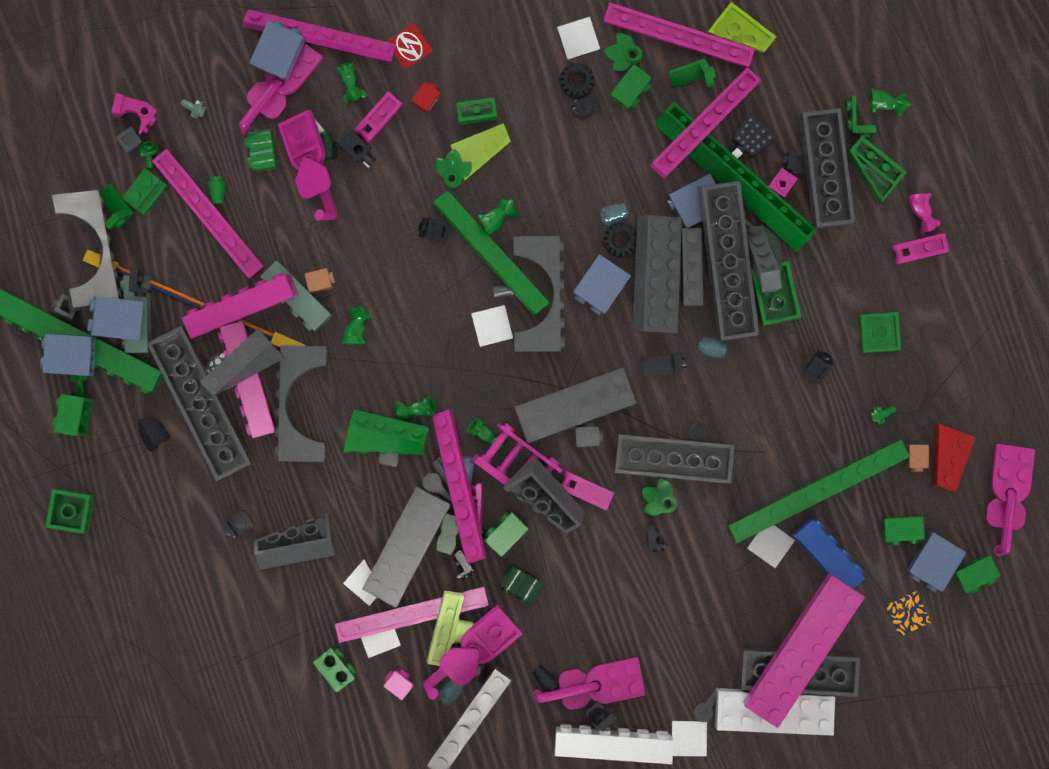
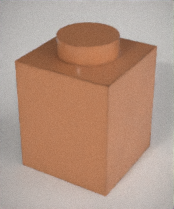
M327 268L305 273L309 293L312 294L333 288V283H335L334 274L329 272Z
M906 445V450L910 456L906 459V468H911V472H923V468H929V445Z

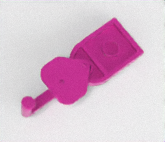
M304 43L288 81L265 72L266 82L256 83L247 94V101L252 107L239 123L241 133L247 136V132L252 131L249 125L259 113L270 119L277 118L287 106L285 95L293 94L301 88L323 60V56Z
M307 110L279 123L278 127L289 159L294 168L298 170L295 183L299 194L303 198H312L320 194L326 212L320 209L317 210L314 215L317 221L334 220L338 217L329 190L331 179L327 168L323 166L325 147L312 110Z
M995 444L991 489L996 498L987 505L986 520L993 527L1003 528L1001 545L994 547V554L997 556L1006 555L1010 552L1012 531L1022 528L1025 523L1026 509L1020 502L1029 495L1031 490L1035 449Z
M498 605L464 633L461 639V648H452L441 657L439 661L441 668L423 682L424 689L430 699L437 698L438 690L433 687L447 675L457 685L467 684L477 675L478 664L491 661L522 635L521 630Z
M638 657L594 666L587 675L579 669L565 671L560 674L558 679L560 684L559 690L545 693L541 690L533 692V699L538 703L562 699L563 705L571 710L585 707L590 699L607 704L645 696Z

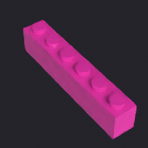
M283 272L272 276L273 280L266 282V279L255 283L256 287L252 289L245 287L238 290L239 294L233 297L232 294L221 297V302L215 304L214 301L203 305L204 309L198 311L197 308L187 311V316L182 317L190 339L298 296L299 294L291 275H284Z
M244 321L220 327L221 332H218L220 342L225 343L226 350L223 351L225 358L248 338ZM258 372L239 382L237 387L234 388L237 398H241L243 405L240 406L242 416L247 418L248 424H245L248 435H252V438L275 432V425Z

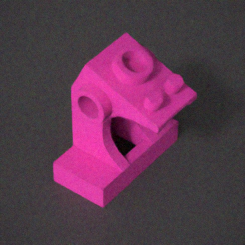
M116 93L112 107V117L120 118L125 113H134L141 120L139 135H142L143 132L147 134L149 131L147 126L150 125L152 127L158 118L155 116L157 110L147 102ZM147 111L148 114L143 115L141 112Z

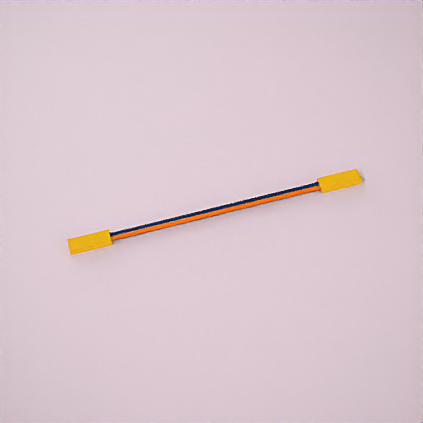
M87 250L83 261L99 267L100 254ZM116 261L112 262L113 270L119 269L116 270L118 274L130 276V270L121 267ZM150 280L152 289L197 309H204L203 305L205 303ZM244 321L246 330L254 333L259 329L273 345L278 347L280 345L306 346L277 332L271 333Z

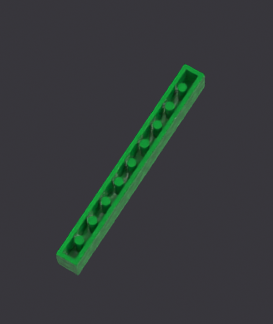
M673 102L654 125L674 141L694 119ZM710 133L688 154L719 183L740 181L743 205L796 252L817 231L816 228Z
M0 288V316H2V321L11 325L14 322L19 325L18 329L26 333L30 331L36 333L35 337L39 340L45 338V334L95 337ZM96 337L95 368L100 366L104 368V373L113 377L116 374L122 377L120 381L128 385L132 383L138 385V390L146 394L149 392L155 393L163 378L160 369Z
M895 440L726 526L734 542L739 543L910 456L902 440Z

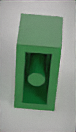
M633 64L610 94V98L627 111L631 107L634 109L640 102L638 97L641 93L646 94L652 86L650 83L652 77Z
M495 98L456 103L460 126L497 121Z
M923 516L881 518L882 539L884 542H888V545H900V541H908V544H918L919 540H925Z
M987 554L957 568L953 574L961 591L969 594L979 591V587L984 584L988 586L997 581L996 578L1001 576L991 556Z

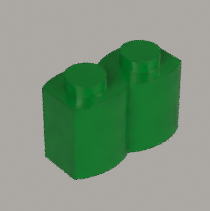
M271 129L247 132L248 137L245 138L246 149H250V156L247 157L249 168H252L254 172L277 169Z

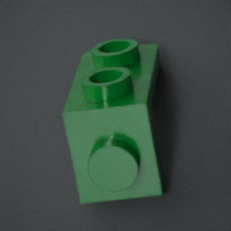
M705 58L669 71L673 88L701 78L707 88L715 86L713 80L716 77L715 71L712 66L709 67Z
M852 95L849 101H846V112H849V120L846 123L847 131H850V136H859V138L863 136L866 139H870L876 133V125H857L856 95Z
M108 184L99 193V196L102 195L103 202L113 214L104 224L108 229L114 227L121 228L134 213L113 185Z

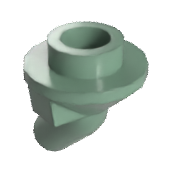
M185 99L181 101V106L192 111V117L195 119L203 117L206 107L203 106V101L197 100L195 104Z

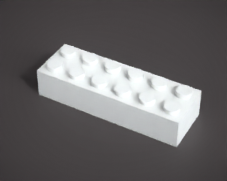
M717 689L715 728L717 730L834 736L835 696L800 694L780 726L776 728L744 706L743 701L751 690Z
M560 724V727L556 726L554 751L555 756L672 764L674 740L667 731L649 733V730L637 729V732H629L628 728H618V731H614L607 727L602 732L599 729H591V726L588 725L572 728L571 724Z

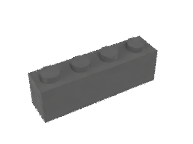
M682 228V307H701L703 305L701 228Z

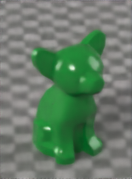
M353 61L335 66L347 87L346 93L343 96V102L347 104L349 101H357L361 97L366 98V91L356 86Z
M870 89L869 105L872 113H875L878 109H894L896 114L901 116L907 107L911 106V103L906 100L907 94H901L894 98L884 90Z
M502 199L498 208L492 209L485 215H478L488 235L494 233L501 226L505 216L517 217L519 215L518 211L515 210L512 199Z
M362 306L355 309L349 307V314L353 320L346 327L341 344H366V341L363 339L364 321L370 318V313Z
M432 396L424 398L421 402H416L409 407L405 406L402 402H395V407L397 408L395 415L398 420L408 422L410 416H432L437 412L436 402Z
M476 418L467 429L468 434L474 437L477 436L482 441L490 443V446L498 437L485 426L484 421L480 418ZM509 436L494 454V457L497 456L499 451L504 449L506 441L510 439Z

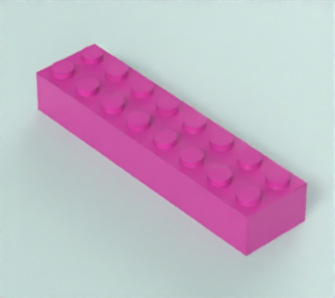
M828 573L743 701L744 706L778 728L865 597L831 573Z

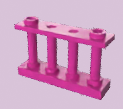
M498 423L497 426L503 431L486 454H482L481 457L475 454L472 458L474 463L504 485L510 480L506 476V470L524 446L533 452L524 465L536 458H541L548 464L545 468L550 473L554 469L560 473L563 471L558 467L560 465L558 461L552 457L547 459L516 436L513 433L515 429L507 423L504 426ZM510 435L518 442L502 464L495 468L490 464L492 462L491 458Z

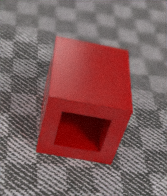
M424 81L412 98V104L428 114L441 97L439 88L432 82L428 84Z

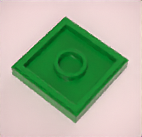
M898 312L859 315L862 353L901 350Z

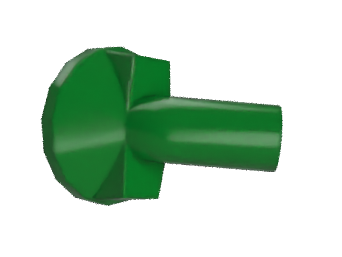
M151 141L143 142L139 146L140 155L145 156L146 169H154L152 160L153 155H157L158 146Z
M69 375L70 381L76 383L77 395H85L83 382L88 381V376Z
M881 406L873 407L874 411H871L873 423L877 422L878 425L885 423L884 418L895 413L896 407L890 406L885 410H882Z

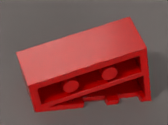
M934 424L935 442L932 484L956 492L976 437L941 424Z

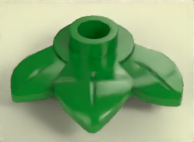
M617 33V44L609 46L604 50L606 56L610 60L615 61L613 64V70L625 71L630 65L639 63L642 58L641 49L634 45L633 39L623 33ZM631 52H634L636 54V57L630 58L629 54Z
M456 149L450 151L445 159L437 158L435 163L438 174L444 177L446 185L450 188L459 187L463 179L468 177L472 170V162H462L461 156ZM451 175L455 176L454 182L450 179Z
M660 478L657 488L646 487L642 489L643 497L648 502L644 508L647 514L657 516L662 512L671 513L676 509L677 500L672 496L673 487L667 480ZM665 500H669L671 502L670 507L664 506Z

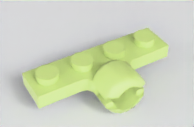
M444 591L427 657V664L440 666L439 661L441 657L451 649L453 643H461L464 633L474 625L472 621L459 619L464 599L462 593Z

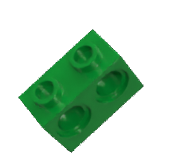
M332 646L313 663L337 693L356 678V670L351 663L347 664L343 659L345 656L342 651ZM327 656H333L335 658L334 665H328L326 663ZM339 671L346 672L347 679L344 681L340 680L337 673Z

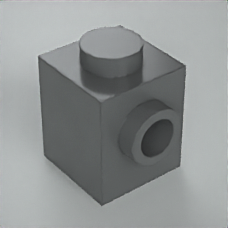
M63 293L59 299L55 298L51 306L54 309L51 315L67 323L71 321L76 312H70L67 295Z
M583 423V427L575 428L576 447L600 446V442H603V430L595 427L594 423Z

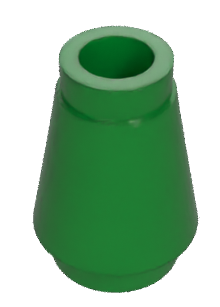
M224 176L209 177L207 184L212 204L224 203L226 187Z

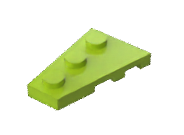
M732 2L708 31V34L754 48L762 53L768 49L777 37Z
M503 123L450 146L452 150L456 149L462 162H472V170L468 176L470 177L511 141Z

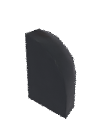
M152 418L139 419L138 430L149 452L158 448V444L164 441L167 442L171 438L165 427L157 420Z

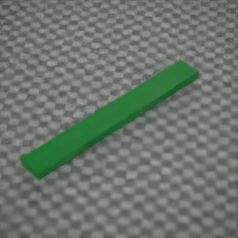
M449 191L433 202V205L534 316L548 306V300Z

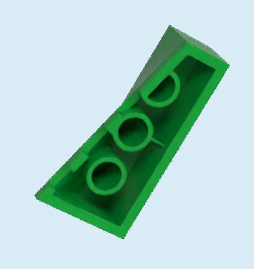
M354 409L343 453L358 451L367 454L368 452H380V454L397 452L398 454L423 455L429 427Z

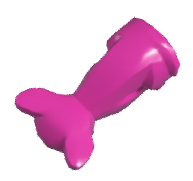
M931 193L908 196L912 211L922 220L921 235L925 231L930 232L937 226H940V221L932 217V209L929 204Z

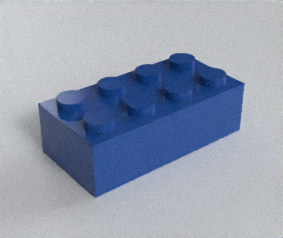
M807 518L790 533L827 575L831 573L852 588H855L865 579L862 575L864 571L859 565L849 561L850 555L844 549L836 546L838 542L832 535L823 532L825 528L818 520Z

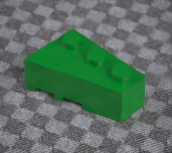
M863 136L847 152L849 160L878 205L886 199L907 173Z

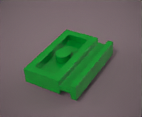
M145 168L122 199L145 216L168 185Z

